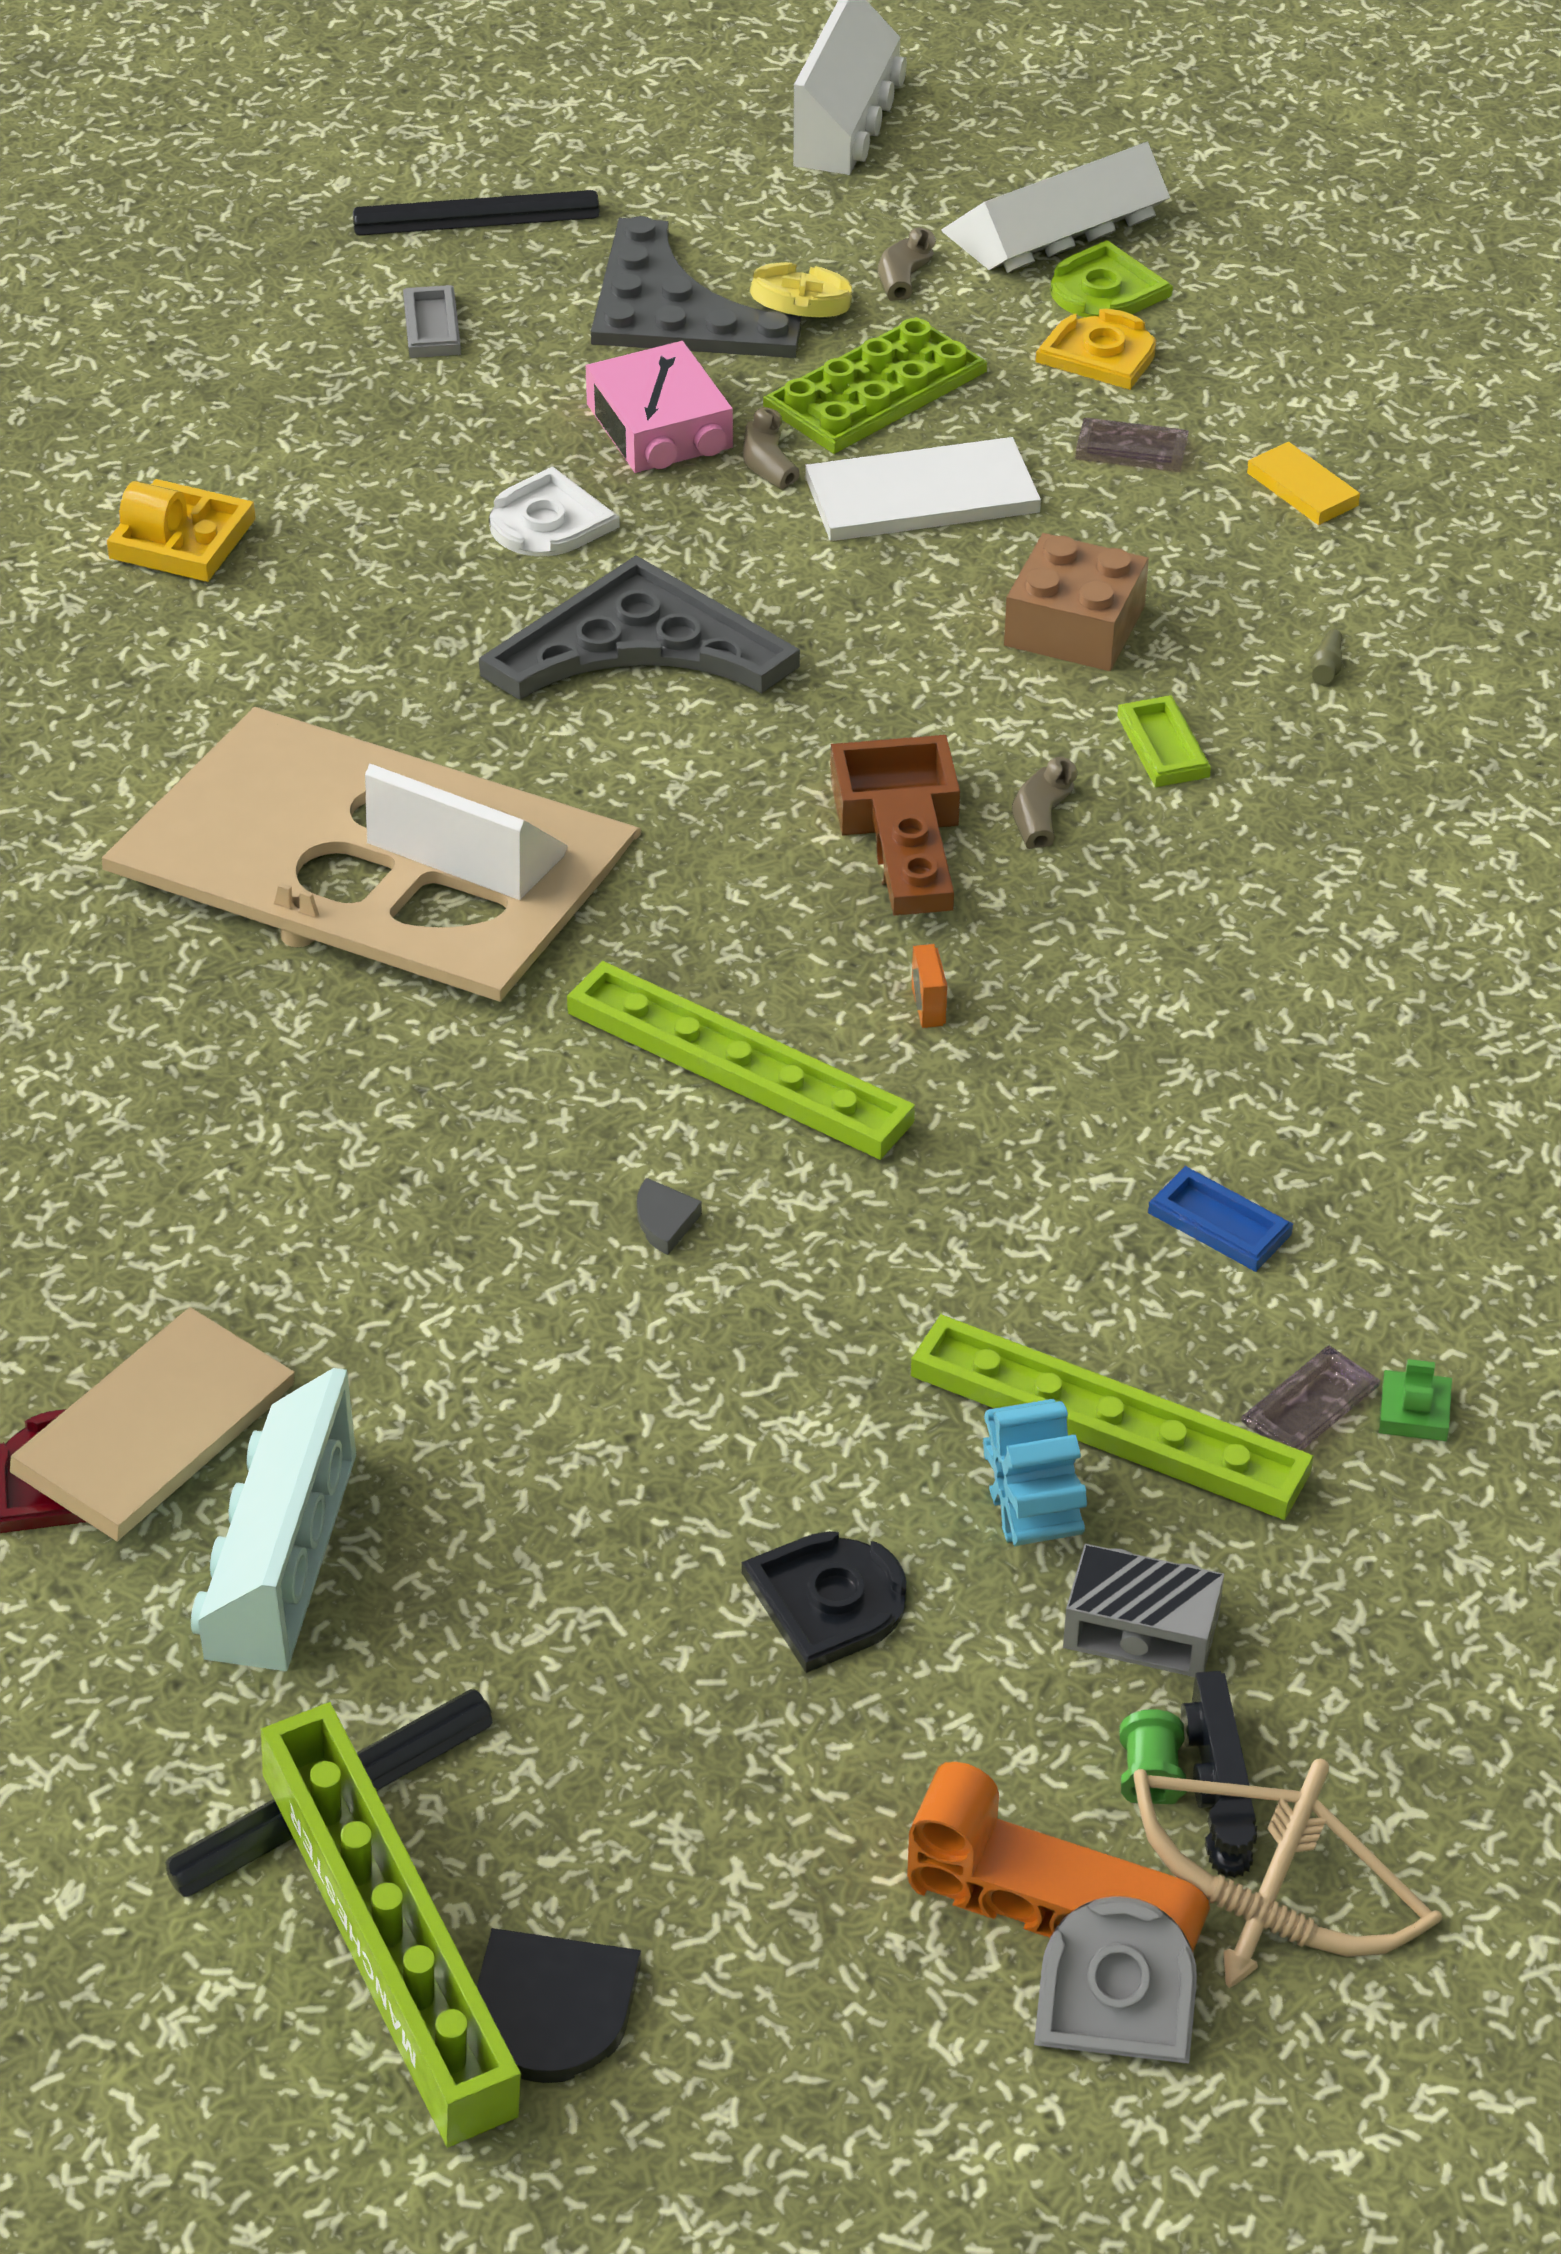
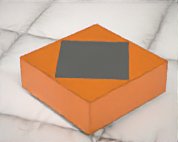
M934 944L913 946L912 990L922 1028L946 1024L947 982L938 948H935Z

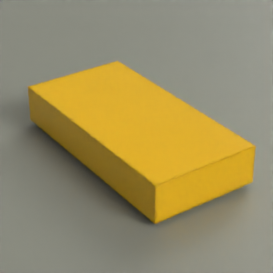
M1289 441L1248 460L1247 473L1317 525L1359 506L1360 493Z

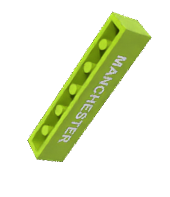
M331 1702L260 1728L263 1777L446 2147L449 2148L518 2118L521 2073Z

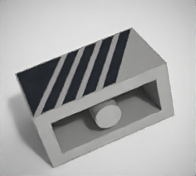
M1085 1544L1066 1607L1063 1648L1195 1677V1673L1204 1672L1220 1612L1224 1573L1205 1570L1192 1564H1178L1136 1555L1123 1549H1108Z

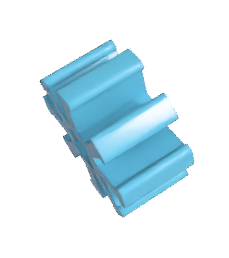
M1054 1399L989 1409L984 1414L989 1432V1437L983 1438L984 1457L990 1463L995 1476L994 1484L989 1486L994 1505H1001L1002 1530L1006 1542H1013L1014 1546L1082 1535L1085 1531L1084 1521L1082 1520L1079 1508L1087 1507L1086 1488L1084 1484H1081L1074 1468V1463L1076 1459L1081 1458L1076 1435L1068 1436V1412L1062 1401L1055 1402Z

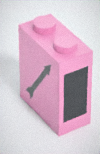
M683 341L585 365L587 405L634 473L653 468L664 469L672 463L703 455L713 456L722 450L733 448V408Z

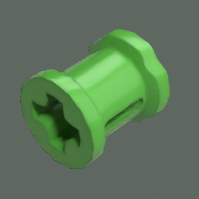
M1149 1709L1134 1712L1123 1719L1119 1726L1120 1743L1127 1750L1128 1770L1121 1775V1794L1127 1801L1138 1803L1134 1783V1772L1137 1769H1144L1147 1775L1186 1779V1774L1178 1767V1749L1185 1741L1184 1723L1178 1716L1168 1711ZM1150 1788L1153 1804H1175L1187 1792Z

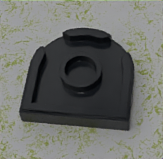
M821 1532L803 1537L741 1562L743 1576L806 1673L879 1643L897 1627L905 1611L907 1582L903 1568L887 1548L875 1541H871V1544L868 1545L857 1540L839 1538V1532Z
M495 1928L491 1929L477 1989L521 2073V2079L540 2083L565 2082L575 2078L576 2074L594 2067L616 2051L627 2028L641 1966V1950Z

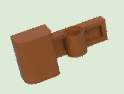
M947 735L831 744V784L842 835L876 834L878 865L884 864L882 885L887 884L893 916L953 911L954 890L939 827L959 825L960 789Z

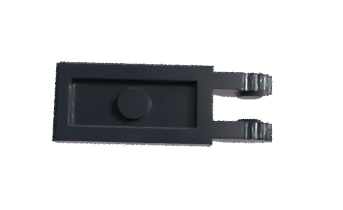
M1221 1671L1195 1673L1192 1702L1181 1704V1721L1184 1723L1185 1746H1198L1202 1763L1194 1764L1193 1780L1250 1786L1225 1673H1221ZM1195 1792L1199 1808L1212 1807L1208 1816L1210 1833L1205 1838L1207 1855H1210L1209 1862L1212 1863V1869H1216L1218 1875L1224 1874L1225 1878L1228 1876H1233L1234 1878L1237 1875L1243 1876L1244 1872H1249L1250 1866L1253 1865V1852L1251 1850H1253V1844H1256L1257 1826H1255L1256 1818L1252 1799Z

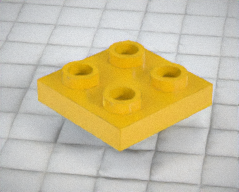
M155 479L152 484L132 481L125 489L121 499L119 510L120 524L107 539L108 555L110 559L209 582L255 521L254 502Z

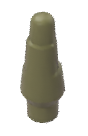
M1336 629L1328 631L1311 659L1312 678L1318 684L1325 685L1331 683L1334 676L1341 671L1342 634Z

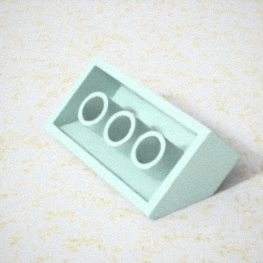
M332 1368L273 1403L263 1431L255 1430L251 1435L247 1451V1469L249 1472L245 1484L236 1483L233 1487L229 1502V1522L231 1525L227 1536H218L214 1542L210 1559V1575L212 1580L208 1592L199 1591L197 1593L192 1608L191 1630L193 1634H200L204 1660L288 1671L356 1458L348 1373L346 1369Z

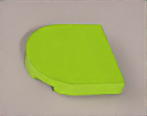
M1108 240L1062 260L1056 265L1050 282V292L1054 301L1066 311L1072 314L1077 313L1081 317L1099 316L1100 309H1114L1134 314L1171 297L1173 293V285Z

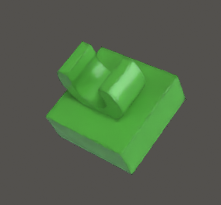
M1408 1359L1406 1372L1384 1370L1379 1433L1447 1441L1452 1378L1434 1376L1435 1362Z

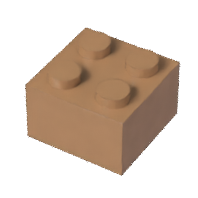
M1042 533L1007 595L1004 646L1111 671L1145 607L1149 558L1127 553L1118 548H1106L1076 541L1067 536Z

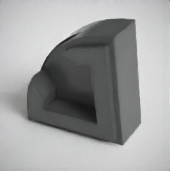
M646 1178L637 1195L638 1221L643 1232L646 1234L648 1242L659 1251L668 1255L702 1215V1201Z

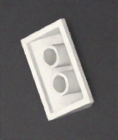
M369 764L366 771L368 844L517 900H521L565 855L568 845L525 820L373 764Z

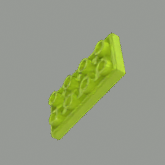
M917 317L910 318L877 338L866 340L856 349L838 358L828 360L823 366L800 378L788 381L785 386L763 397V407L778 411L784 422L831 453L836 454L986 373L987 361L967 349L963 343L954 341L933 328L926 320Z

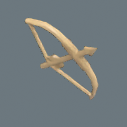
M1319 1758L1313 1761L1301 1791L1147 1775L1144 1769H1137L1134 1772L1137 1801L1147 1840L1170 1872L1176 1877L1195 1885L1205 1894L1209 1903L1213 1904L1216 1902V1906L1220 1908L1225 1906L1226 1911L1231 1913L1233 1910L1235 1911L1234 1915L1238 1917L1243 1915V1919L1246 1920L1235 1949L1224 1950L1225 1982L1228 1988L1241 1982L1258 1968L1257 1961L1251 1958L1263 1929L1267 1930L1270 1928V1932L1274 1934L1279 1932L1280 1937L1285 1938L1287 1936L1288 1941H1297V1945L1301 1947L1306 1945L1307 1947L1333 1954L1354 1957L1386 1954L1422 1935L1442 1920L1443 1916L1440 1911H1431L1318 1800L1329 1772V1764L1325 1759ZM1150 1788L1278 1801L1267 1828L1278 1846L1259 1892L1253 1894L1251 1893L1252 1889L1247 1887L1242 1889L1243 1885L1239 1883L1234 1885L1233 1880L1228 1879L1226 1881L1222 1875L1212 1876L1182 1854L1157 1821ZM1287 1802L1295 1803L1293 1810ZM1312 1811L1318 1818H1310ZM1324 1824H1326L1420 1919L1394 1934L1352 1936L1319 1927L1314 1923V1919L1310 1917L1305 1919L1304 1914L1300 1913L1297 1915L1293 1909L1288 1911L1287 1906L1283 1904L1278 1906L1279 1902L1275 1900L1296 1852L1314 1850Z

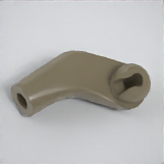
M922 227L912 229L909 238L893 244L883 252L877 269L882 286L890 301L910 298L912 294L911 273L927 264L933 257L934 252L932 248L935 245L936 239L934 234L928 229Z
M761 407L755 411L754 421H749L746 424L743 459L751 471L782 490L798 480L799 468L783 453L778 445L781 436L779 430L782 425L781 414L774 409Z
M1064 757L1051 759L1047 767L1039 769L1021 786L1012 802V815L1027 849L1051 846L1054 842L1052 809L1072 793L1074 781L1078 774L1076 766L1069 759Z

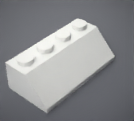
M838 0L794 84L793 166L850 175L857 161L864 162L866 160L870 135L877 136L879 134L882 110L890 111L892 107L894 86L903 85L907 61L906 57H900V36L867 0Z
M1147 141L985 201L941 230L988 270L1004 265L1006 272L1009 273L1034 263L1033 253L1045 249L1049 258L1074 248L1076 245L1073 238L1085 234L1088 242L1115 232L1116 229L1113 223L1125 219L1128 227L1147 221L1156 216L1153 208L1169 199L1170 196Z

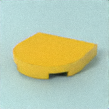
M1100 309L1099 316L1077 319L1076 313L1068 316L1056 326L1036 351L1035 362L1131 390L1154 359L1156 339L1145 329V322L1124 311Z

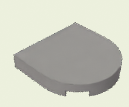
M1126 1896L1095 1899L1079 1906L1068 1914L1051 1935L1044 1953L1034 2045L1189 2063L1197 1972L1191 1946L1179 1925L1155 1905Z

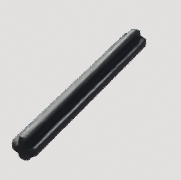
M594 190L356 207L353 210V225L355 234L361 236L593 219L599 217L600 210L597 192Z
M470 1689L358 1751L357 1755L375 1790L378 1791L489 1728L493 1723L492 1711L483 1696L477 1690ZM273 1799L169 1857L165 1862L167 1875L176 1891L183 1897H189L293 1839V1836Z

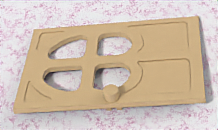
M253 707L102 857V869L279 928L281 939L288 946L304 947L315 940L501 1002L606 878L633 840L639 838L641 828L262 708ZM369 764H373L525 820L568 845L564 857L521 900H517L368 844L367 828L356 823L352 818V814L366 803L365 774ZM335 853L355 856L392 869L365 899L356 903L337 902L311 893L299 883L297 878L300 869L308 861L319 856ZM431 883L460 890L499 903L506 908L502 914L494 919L456 927L416 926L401 923L393 918L423 885Z

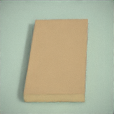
M189 1307L12 1454L10 1472L118 1542L263 1415L273 1403L293 1386L295 1372Z

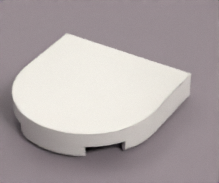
M550 467L501 492L494 500V507L489 517L491 534L498 543L511 551L530 556H553L567 553L620 527L617 514L554 467Z

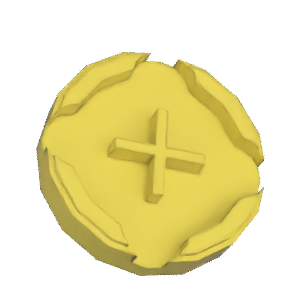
M770 263L759 267L753 274L750 287L753 299L763 306L779 312L805 317H831L846 313L851 306L852 286L850 282L840 274L822 267H810L809 274L796 272L797 265H793V263Z

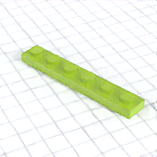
M603 960L567 995L568 1014L879 1160L887 1154L915 1121V1104Z
M940 1314L911 1358V1377L994 1409L1054 1399L1055 1402L1062 1401L1068 1412V1436L1076 1435L1077 1440L1282 1520L1287 1518L1311 1474L1314 1455Z

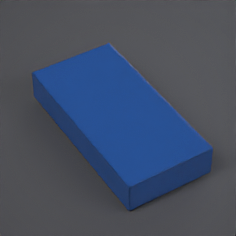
M1187 1166L1149 1202L1148 1213L1255 1272L1292 1235L1293 1223Z

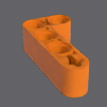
M945 1762L937 1768L909 1831L907 1876L909 1884L916 1893L925 1896L928 1890L955 1899L952 1904L953 1906L995 1919L997 1914L1024 1922L1023 1929L1049 1938L1068 1914L1087 1902L1111 1896L1137 1898L1155 1905L1168 1914L1179 1925L1191 1946L1192 1952H1194L1210 1910L1209 1900L1195 1885L1181 1878L998 1819L999 1791L996 1783L989 1775L979 1768L961 1762Z

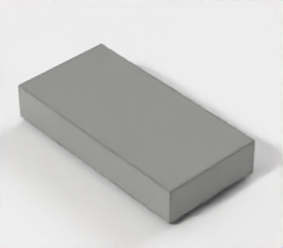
M454 286L403 289L409 358L461 355Z

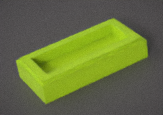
M1172 695L1118 705L1117 716L1155 788L1210 778L1211 766Z

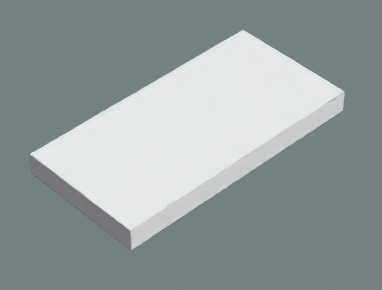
M1013 437L806 465L805 478L830 541L1040 513L1041 498Z

